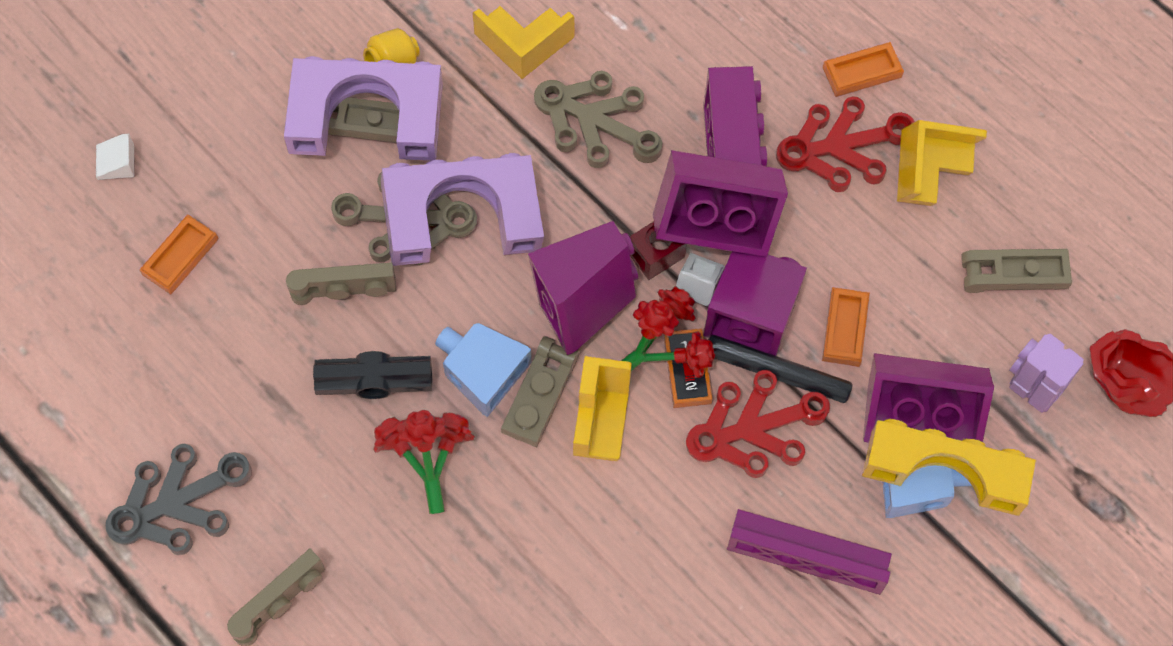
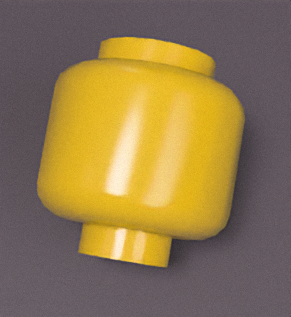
M399 28L370 37L367 48L363 51L364 61L366 62L391 60L396 63L415 64L417 57L420 55L419 46L415 38L409 37L405 31Z

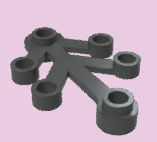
M179 444L172 450V463L157 500L144 507L143 504L149 488L159 483L161 472L153 462L145 461L140 463L135 469L136 479L126 504L112 510L107 517L105 525L107 534L114 542L122 545L135 543L140 538L168 546L171 552L176 555H184L192 548L193 541L189 533L181 528L170 531L153 525L150 522L166 516L205 528L206 532L213 537L224 535L229 528V522L224 513L218 510L208 512L188 506L187 504L225 485L230 487L244 485L250 479L252 471L247 458L240 453H228L220 459L218 471L179 489L186 470L191 469L197 462V455L194 449L188 444ZM182 452L191 453L189 460L186 462L178 461V456ZM240 467L243 469L239 477L232 478L229 476L233 468ZM147 469H153V477L149 480H143L142 473ZM221 518L223 520L221 527L218 529L209 528V524L213 519ZM126 520H132L133 527L129 531H121L122 523ZM178 536L186 537V542L182 547L173 546V541Z

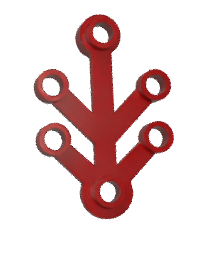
M852 96L844 101L842 113L824 140L811 142L816 131L826 127L830 118V111L825 105L815 104L809 109L807 121L798 135L789 136L779 143L776 150V158L778 163L786 170L801 171L806 168L828 180V186L835 192H844L848 189L851 182V173L844 167L835 168L819 159V156L829 154L863 172V178L867 183L879 184L885 177L886 165L881 160H871L852 149L887 141L894 145H900L901 135L894 133L893 130H902L915 121L910 115L898 112L888 118L886 126L846 134L852 123L861 119L865 109L863 100ZM855 106L859 111L851 112L847 107ZM820 113L824 116V119L817 120L813 117V114ZM796 152L800 155V158H792L788 153ZM869 169H878L881 174L872 175ZM841 176L846 182L837 183L834 177Z
M762 370L754 377L753 391L737 424L721 429L729 409L738 404L741 395L737 384L724 382L718 388L717 402L707 423L698 424L689 431L686 438V448L689 454L698 461L711 462L720 458L744 469L748 476L760 478L766 473L769 462L766 455L758 451L746 454L729 444L743 440L780 457L786 465L796 466L802 462L805 455L804 445L794 439L785 442L765 432L800 420L809 426L820 425L828 416L830 403L823 394L809 392L801 398L799 404L758 417L767 396L774 392L777 384L776 376L771 371ZM768 379L771 382V386L769 388H762L758 384V380ZM725 390H731L736 397L732 400H727L721 393ZM811 401L818 402L821 405V410H811L808 407V403ZM703 436L710 437L713 444L708 447L702 446L699 443V439ZM795 448L800 456L791 458L786 454V449ZM755 459L759 460L763 464V468L754 470L750 467L749 462Z

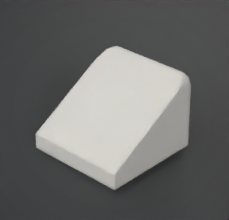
M121 134L96 145L97 180L134 177V143L130 134Z
M690 253L680 271L676 286L687 291L690 297L694 298L695 302L708 306L725 266Z

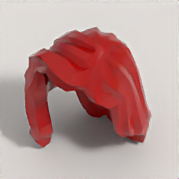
M1124 329L1118 332L1111 331L1106 333L1090 346V360L1094 379L1120 410L1128 414L1146 417L1162 416L1167 411V406L1173 402V353L1166 344L1142 339L1140 334Z

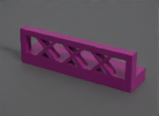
M740 509L737 510L726 549L728 551L881 595L888 584L890 577L888 568L892 556L891 553Z

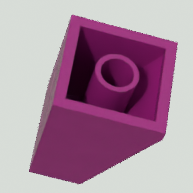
M614 221L528 253L539 305L566 355H570L578 350L636 298L634 281L639 278L636 267L630 259V255L634 254V247L627 233L621 234Z
M732 251L710 301L703 336L709 338L711 335H717L777 356L803 284L807 267L801 266L799 262L789 257L778 258L769 254L767 257Z

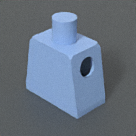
M480 323L474 324L464 337L448 326L439 334L435 342L437 347L448 354L443 362L445 376L486 417L492 413L532 363L531 349L528 346Z
M937 465L926 466L916 470L908 476L901 486L882 482L886 518H895L947 507L954 498V487L972 485L956 470Z

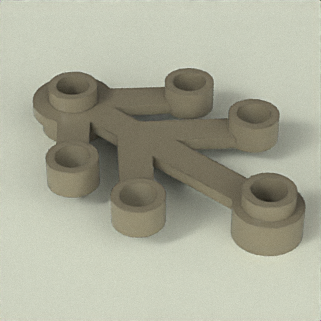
M597 71L591 76V80L568 86L557 80H547L537 86L534 92L535 105L544 114L550 115L555 130V145L560 151L570 152L577 145V134L574 129L568 127L565 116L566 112L578 118L587 147V162L594 168L604 167L609 160V150L606 145L601 143L597 128L632 145L633 155L640 162L652 163L660 157L662 140L657 133L650 130L638 132L606 116L626 110L631 112L640 110L644 104V93L640 88L631 86L624 90L622 96L584 105L574 99L591 94L605 96L610 93L612 77L608 72ZM599 80H603L607 82V85L600 87L597 86L595 83ZM554 93L557 94L558 97L550 99L546 95ZM636 96L639 100L637 102H630L627 98ZM563 136H569L572 138V141L563 143L559 139ZM652 141L654 144L652 146L647 147L644 146L641 142ZM595 152H601L604 154V157L595 159L591 155Z
M381 172V173L379 174V176H378L377 182H378L379 190H380V192L382 193V189H381V175H382V172ZM340 194L332 202L331 210L333 217L342 226L355 225L359 220L386 222L384 206L361 205L360 200L354 194ZM446 194L433 201L439 210H427L426 212L428 226H437L429 232L431 250L449 236L455 238L468 236L477 225L475 210L465 202H452ZM347 209L354 211V214L344 217L341 215ZM458 217L463 218L465 220V222L460 225H455L452 223V221ZM387 233L382 237L374 238L369 243L370 256L376 262H386L391 257ZM378 246H385L387 248L382 254L374 252V249Z

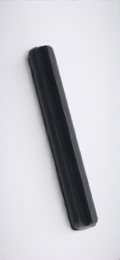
M711 335L708 338L713 344L714 359L755 373L762 370L771 371L778 381L810 392H819L825 397L841 403H846L850 397L853 387L850 381L717 335Z

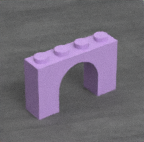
M315 56L306 57L305 59L293 58L284 131L288 153L326 156L329 121L337 105L355 94L375 93L388 98L399 109L397 131L399 159L436 160L443 87L441 65H433L424 61L409 64L396 63L391 60L366 62L353 58L323 60Z
M508 153L500 158L492 159L473 156L458 162L432 160L424 165L410 166L407 163H396L388 168H382L381 189L393 266L428 263L430 261L431 242L426 212L435 199L452 191L475 193L483 197L493 207L498 218L503 255L531 253L541 249L544 233L531 155L520 156L517 153Z

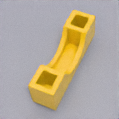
M886 419L884 421L877 420L871 432L862 477L901 486L908 476L920 468L934 465L945 466L961 473L971 483L976 492L979 506L1019 516L1029 502L1036 459L1025 457V454L1019 450L1002 449L1000 451L986 447L985 443L979 440L963 439L960 441L946 437V434L939 430L925 429L920 431L908 428L907 424L902 421Z

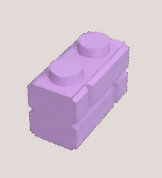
M1045 334L1039 342L1032 338L1020 352L1019 358L1009 370L1015 374L1009 383V388L1023 399L1029 398L1028 403L1039 412H1047L1083 366L1084 359L1070 348L1065 350L1064 344L1052 334Z

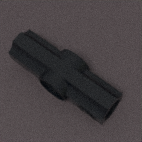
M368 351L358 354L356 358L315 360L313 365L314 391L316 395L356 394L364 399L386 398L391 392L432 391L431 356L390 357L385 352Z

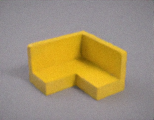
M501 6L488 16L479 8L473 12L474 34L521 79L525 78L574 38L575 16L570 12L560 17L552 8H549L525 28Z
M917 120L902 129L897 201L926 206L937 204L939 171L961 175L973 173L975 144L987 138V130Z
M584 356L579 390V408L573 441V456L618 461L620 459L632 363Z

